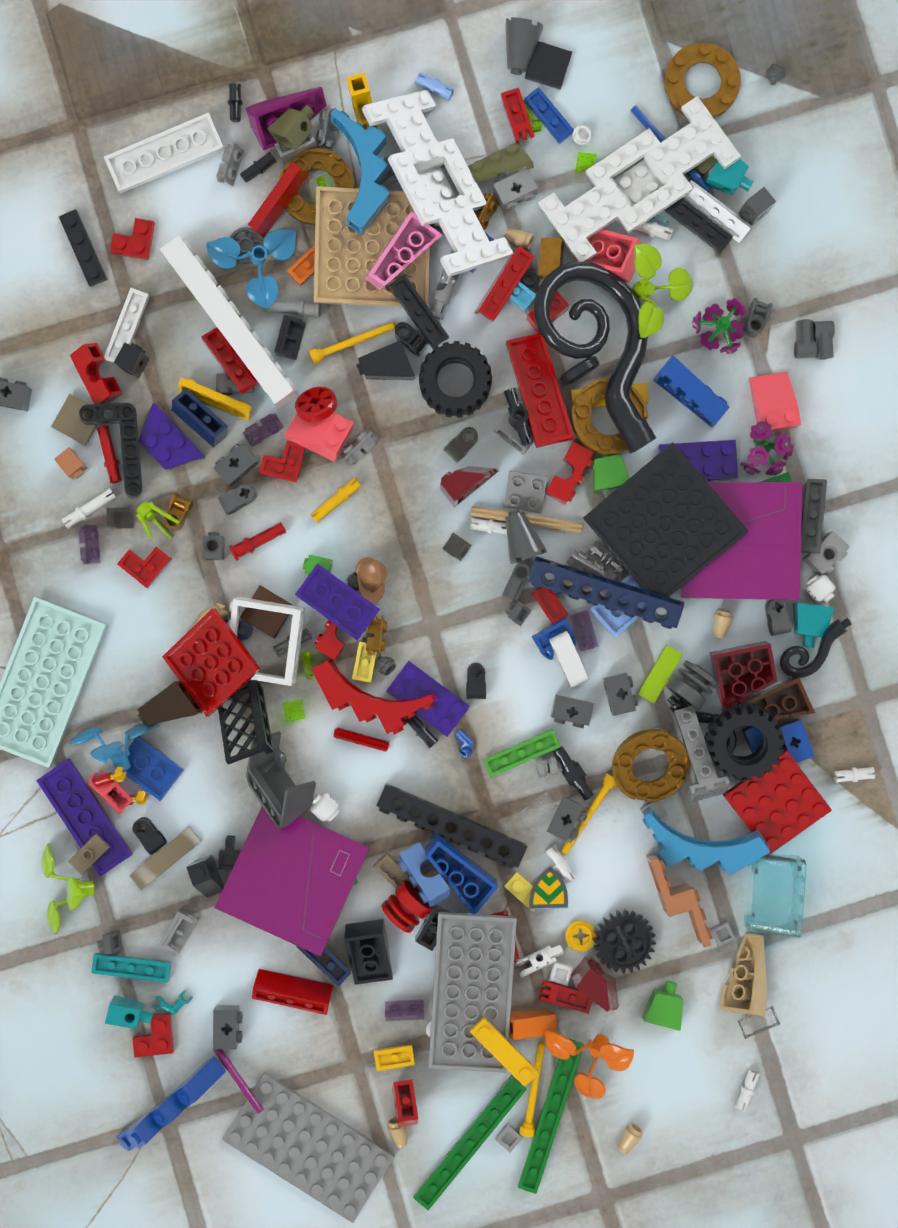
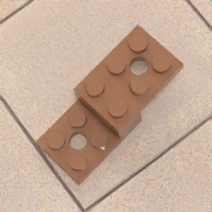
M653 853L646 855L664 912L669 917L688 911L697 940L704 948L711 946L710 939L713 937L709 927L704 924L706 915L703 908L701 909L700 905H698L700 897L697 890L688 883L671 887L669 879L663 874L666 871L663 861Z

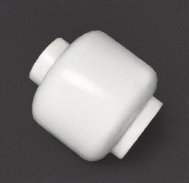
M817 574L807 582L808 587L806 590L815 602L820 603L824 601L827 603L835 596L833 592L836 587L826 575L820 576Z
M318 793L314 796L310 810L321 821H331L339 812V803L328 793L321 795Z

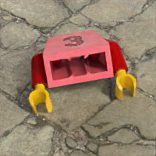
M116 767L114 774H106L102 770L98 773H93L89 778L88 785L117 813L120 814L128 805H133L134 803L144 805L146 803L148 795H145L144 791H138L136 797H133V795H128L117 783L123 782L127 772H122L123 767Z

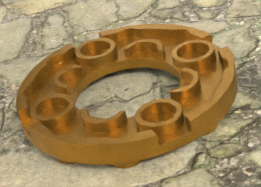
M694 43L679 50L669 62L664 77V89L670 104L680 114L684 115L681 107L695 98L685 87V73L691 66L698 63H706L716 68L719 72L721 85L718 92L713 96L699 99L712 117L725 113L734 103L741 85L739 67L734 58L722 47L711 43Z
M311 148L297 153L295 157L287 161L279 177L280 180L293 161L305 172L311 170L326 171L334 179L335 187L355 188L352 171L342 157L322 148ZM298 190L285 209L296 220L315 226L316 206L305 202Z
M603 378L589 383L576 396L571 409V423L575 435L588 449L603 455H617L628 451L618 434L607 435L600 433L594 428L591 421L593 406L598 401L605 399V388L610 378ZM632 386L630 398L642 418H645L647 421L648 412L644 399Z
M647 729L632 734L620 744L612 760L613 778L620 791L633 800H645V802H656L673 795L684 784L685 776L690 767L689 756L682 742L675 735L659 729ZM649 749L663 751L669 760L668 769L663 776L654 781H642L633 774V760L640 752Z

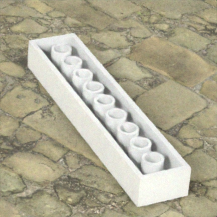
M178 235L160 248L163 255L278 410H281L296 399L297 395L295 392L297 389L289 377L287 379L284 378L286 374L278 362L273 363L275 359L266 346L264 348L261 347L263 343L255 331L250 332L252 328L243 316L239 318L241 314L232 301L228 302L229 297L220 285L216 287L218 283L209 270L205 271L207 269L194 252L186 239L182 241Z

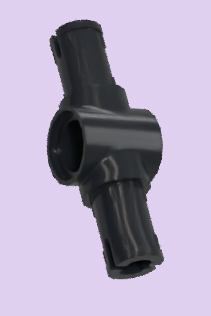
M511 388V391L508 389L504 391V395L509 406V424L518 432L521 446L530 445L533 443L528 429V411L519 402L516 389ZM514 415H521L523 420H517Z
M563 746L556 749L554 754L562 765L561 769L563 771L561 773L568 784L576 787L584 801L593 797L594 794L586 783V774L577 761L571 760Z

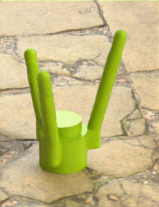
M143 502L136 510L138 513L136 517L141 521L149 538H152V533L145 520L148 522L153 521L168 538H172L167 529L155 518L157 515L155 512L160 513L176 524L180 523L177 519L155 506L153 502Z

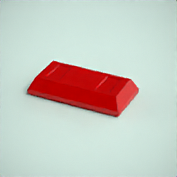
M542 587L532 593L551 624L569 615L555 593L551 592L549 588Z

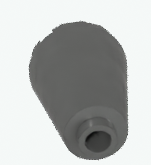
M511 17L510 21L506 18L507 69L511 70V74L521 75L522 72L527 70L543 31V24L537 22L536 26L532 24L530 19Z
M519 509L508 512L509 516L505 517L510 563H517L547 553L544 544L524 511L520 512Z

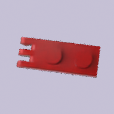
M516 88L501 93V99L515 142H520L519 134H521L523 141L527 140L526 132L529 133L530 138H534V132L520 89Z
M543 980L542 984L549 986V989L541 987L540 992L547 994V996L539 995V1000L589 1014L592 1000L581 991Z

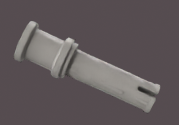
M305 300L299 302L275 301L270 308H262V311L298 314L300 317L307 315L320 318L321 303L305 302Z

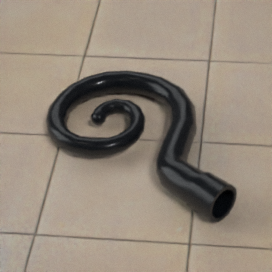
M573 261L554 269L538 287L533 303L534 320L541 336L550 347L560 354L574 359L589 358L598 353L608 339L610 324L604 307L593 299H581L572 305L569 311V317L572 320H578L584 311L593 314L597 320V331L592 341L586 344H576L562 337L553 326L551 321V304L554 294L566 283L585 281L600 286L620 304L626 316L628 334L624 351L607 383L604 397L608 414L619 431L618 435L629 453L632 454L657 438L646 419L642 418L630 398V390L645 358L648 337L640 338L638 317L642 304L634 290L621 277L595 263Z

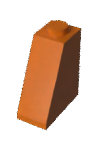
M548 1010L511 1011L509 1037L519 1040L544 1036L546 1029L557 1033L558 1019L556 1014Z

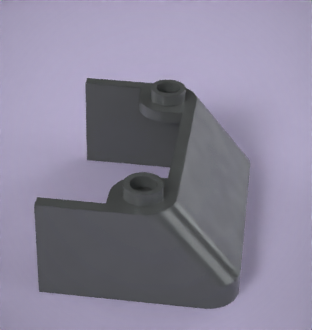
M278 731L271 733L274 752L269 754L261 752L249 757L246 778L251 790L275 826L281 829L287 827L311 807L314 800L316 782L311 781L296 786L284 769L287 759L285 753L279 748L281 732ZM251 741L250 749L257 747V741Z

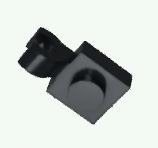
M227 835L225 849L219 850L218 870L233 869L240 850H234L235 836Z

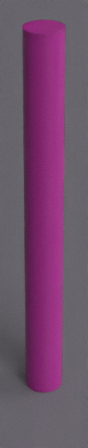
M213 1049L256 1113L262 1112L264 1110L224 1051L222 1049Z

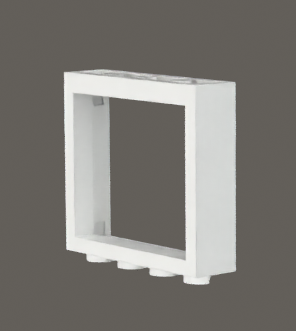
M244 597L234 598L230 602L229 612H231V620L227 624L236 636L241 606L293 615L285 677L257 672L251 679L287 686L295 684L305 607Z

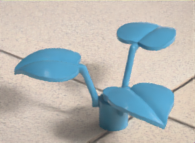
M289 229L272 231L265 236L263 246L257 245L253 247L251 252L248 251L242 256H238L240 254V246L237 241L228 237L207 242V252L215 265L222 269H233L236 266V259L242 260L250 257L252 263L258 265L259 278H252L246 286L247 296L253 303L268 309L277 298L278 285L272 276L262 278V264L265 262L266 256L270 254L276 260H288L295 250L296 231Z
M140 723L125 732V751L120 749L123 746V743L120 741L106 745L98 735L102 732L100 727L88 728L72 738L70 742L72 744H82L92 738L98 739L102 746L93 749L90 752L91 756L104 763H107L110 758L115 769L116 767H123L122 771H125L131 767L127 757L130 755L129 739L138 737L154 727H160V725Z

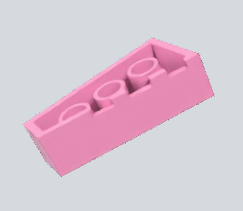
M411 211L364 279L381 290L439 239L442 234L430 225L422 226L417 215Z

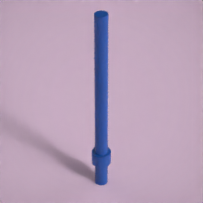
M636 105L630 110L646 129H651L660 143L666 140ZM691 169L686 173L690 177V181H694L708 193L711 191V188L703 181V176L698 171L695 172L694 169Z

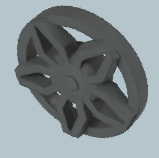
M243 227L231 234L230 238L239 240L238 244L242 253L238 256H242L248 251L251 252L253 247H255V243L263 246L261 235L255 233L254 229ZM244 232L243 238L236 236L237 234ZM252 233H254L255 235H257L260 240H256V239L252 240V239H253V234H252ZM247 257L248 260H244V259H242V260H237V259H236V261H238V262H240V263H243V264L252 263L250 257Z

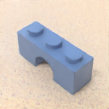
M420 842L400 853L399 866L403 872L407 871L410 877L408 879L413 888L417 887L420 891L418 894L424 904L427 902L431 908L450 897V888L440 873L431 878L421 874V871L430 865V860L426 857L425 850Z

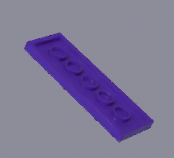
M67 759L36 780L80 848L97 833L110 846L92 865L99 876H102L133 855L71 759Z

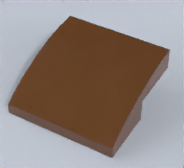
M259 585L251 598L292 605ZM246 607L240 618L275 639L290 614Z

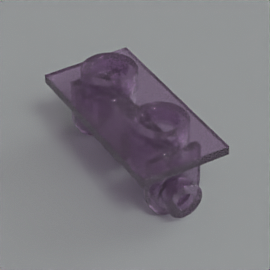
M270 413L260 420L262 423L261 427L256 422L245 428L246 431L242 432L251 447L261 443L264 439L284 428L276 413Z
M97 525L79 526V544L86 545V547H80L83 565L100 563Z
M588 610L569 615L580 652L599 647Z
M385 1001L386 1021L424 1019V1001Z

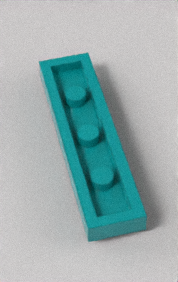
M94 953L91 973L168 983L172 962Z

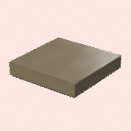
M69 394L51 427L86 446L97 425H85L82 423L79 410L82 406L88 405V403ZM91 411L83 413L85 419H91L94 416Z

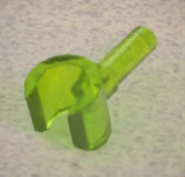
M525 107L533 132L541 131V119L534 120L529 107Z

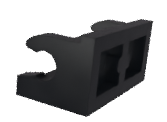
M284 314L274 350L276 355L297 360L306 323L303 320Z

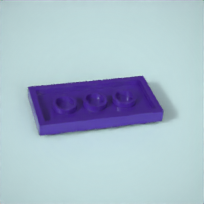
M736 440L674 443L705 480L738 478ZM659 444V453L670 444Z
M318 563L295 593L298 598L357 641L380 611L377 606Z
M410 661L406 663L386 690L387 693L397 700L421 698L434 692L437 700L433 702L434 706L425 711L423 708H420L416 712L419 717L446 737L449 736L470 707Z

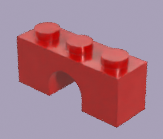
M97 343L83 344L70 355L94 404H110L123 394L115 377L102 378L100 376L99 366L105 361V358Z
M572 442L563 459L564 462L572 467V476L562 479L555 475L545 495L564 505L567 501L571 502L576 494L573 491L576 484L580 485L585 477L582 474L585 467L589 469L594 460L591 457L593 452Z
M328 620L324 626L327 628L323 635L320 633L314 642L317 644L315 649L336 660L346 644L337 637L338 626Z

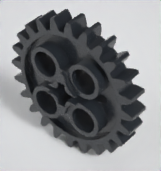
M624 909L622 915L619 910H616V916L609 913L610 919L607 920L603 917L604 925L598 923L600 931H594L598 936L593 938V941L598 943L593 947L596 951H599L596 956L598 958L602 957L601 963H607L606 967L608 969L613 967L616 973L619 968L623 974H625L626 968L631 973H633V967L640 970L639 964L642 963L646 966L645 958L652 959L649 952H655L651 945L656 944L651 939L656 936L653 932H650L653 927L651 925L647 926L649 921L647 919L642 920L643 916L641 914L636 916L633 910L630 915L626 909ZM629 924H632V930L630 932H625V927ZM617 926H619L622 935L627 939L626 943L631 949L633 956L629 955L627 948L623 945V940L616 930ZM610 934H616V938L613 941L607 940ZM640 941V948L633 949L634 943ZM619 951H624L622 958H616V954Z

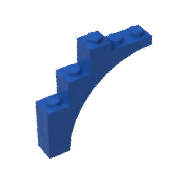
M215 1057L204 1062L159 1104L116 1136L119 1139L120 1145L130 1151L147 1144L185 1108L195 1103L226 1070Z

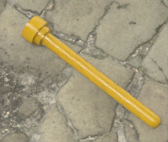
M390 322L321 350L320 348L310 349L308 351L313 364L320 363L324 356L394 330L396 323Z
M606 773L603 778V787L586 811L588 813L586 820L578 828L579 834L577 838L572 840L571 843H565L561 849L562 854L566 855L569 853L609 790L617 787L612 775Z
M542 1041L538 1043L534 1064L539 1074L531 1081L526 1117L519 1129V1134L525 1137H534L535 1127L532 1122L545 1051V1043Z

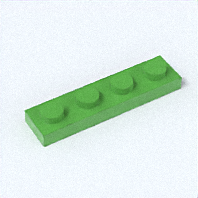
M551 729L483 759V762L491 778L561 746L554 730Z

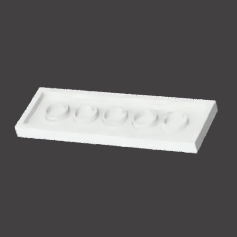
M208 112L104 156V159L118 192L121 194L225 149Z

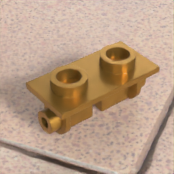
M485 193L484 198L487 203L483 209H479L480 213L474 211L483 230L488 227L489 220L498 208L499 202L493 193L491 195Z
M381 615V620H378V617L375 616L368 626L367 634H375L374 637H367L366 651L368 655H375V652H379V657H381V651L385 652L386 640H382L383 633H387V621H384L383 615Z

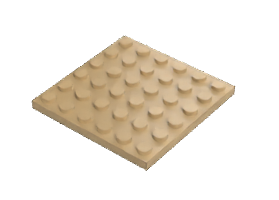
M316 186L313 303L402 307L388 286L405 274L423 301L429 306L430 247L381 290L364 279L406 216L411 211L415 214L404 191L388 190L390 193L389 202L361 236L346 225V216L356 201L359 189Z

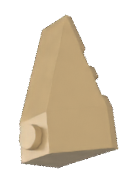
M745 934L736 954L737 960L735 965L729 971L730 977L728 982L722 988L720 1010L765 1017L767 981L764 936Z

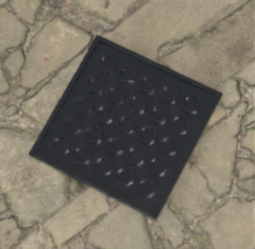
M674 442L668 445L583 517L585 522L644 590L667 597L671 596L749 532Z

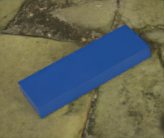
M539 87L524 98L526 105L558 144H561L572 135L574 129Z

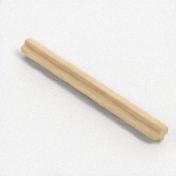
M472 506L470 515L472 517L506 522L505 517L509 516V511ZM526 514L532 526L574 533H582L583 523Z

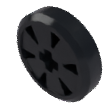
M596 356L583 360L561 375L560 380L562 384L568 386L596 369L600 362Z

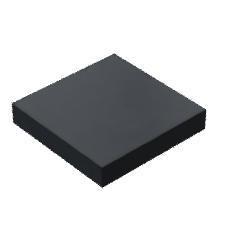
M538 41L528 65L525 79L561 90L572 51Z

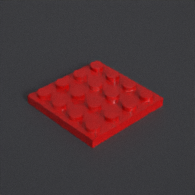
M216 608L211 609L162 656L206 717L211 716L261 670Z
M786 749L783 755L778 756L780 759L778 765L773 764L771 766L773 770L770 773L765 771L762 773L764 777L759 779L757 776H753V780L750 781L743 779L723 794L751 832L756 830L760 832L769 846V855L832 811Z

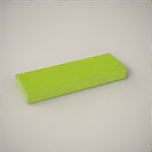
M665 645L637 695L655 704L683 654Z

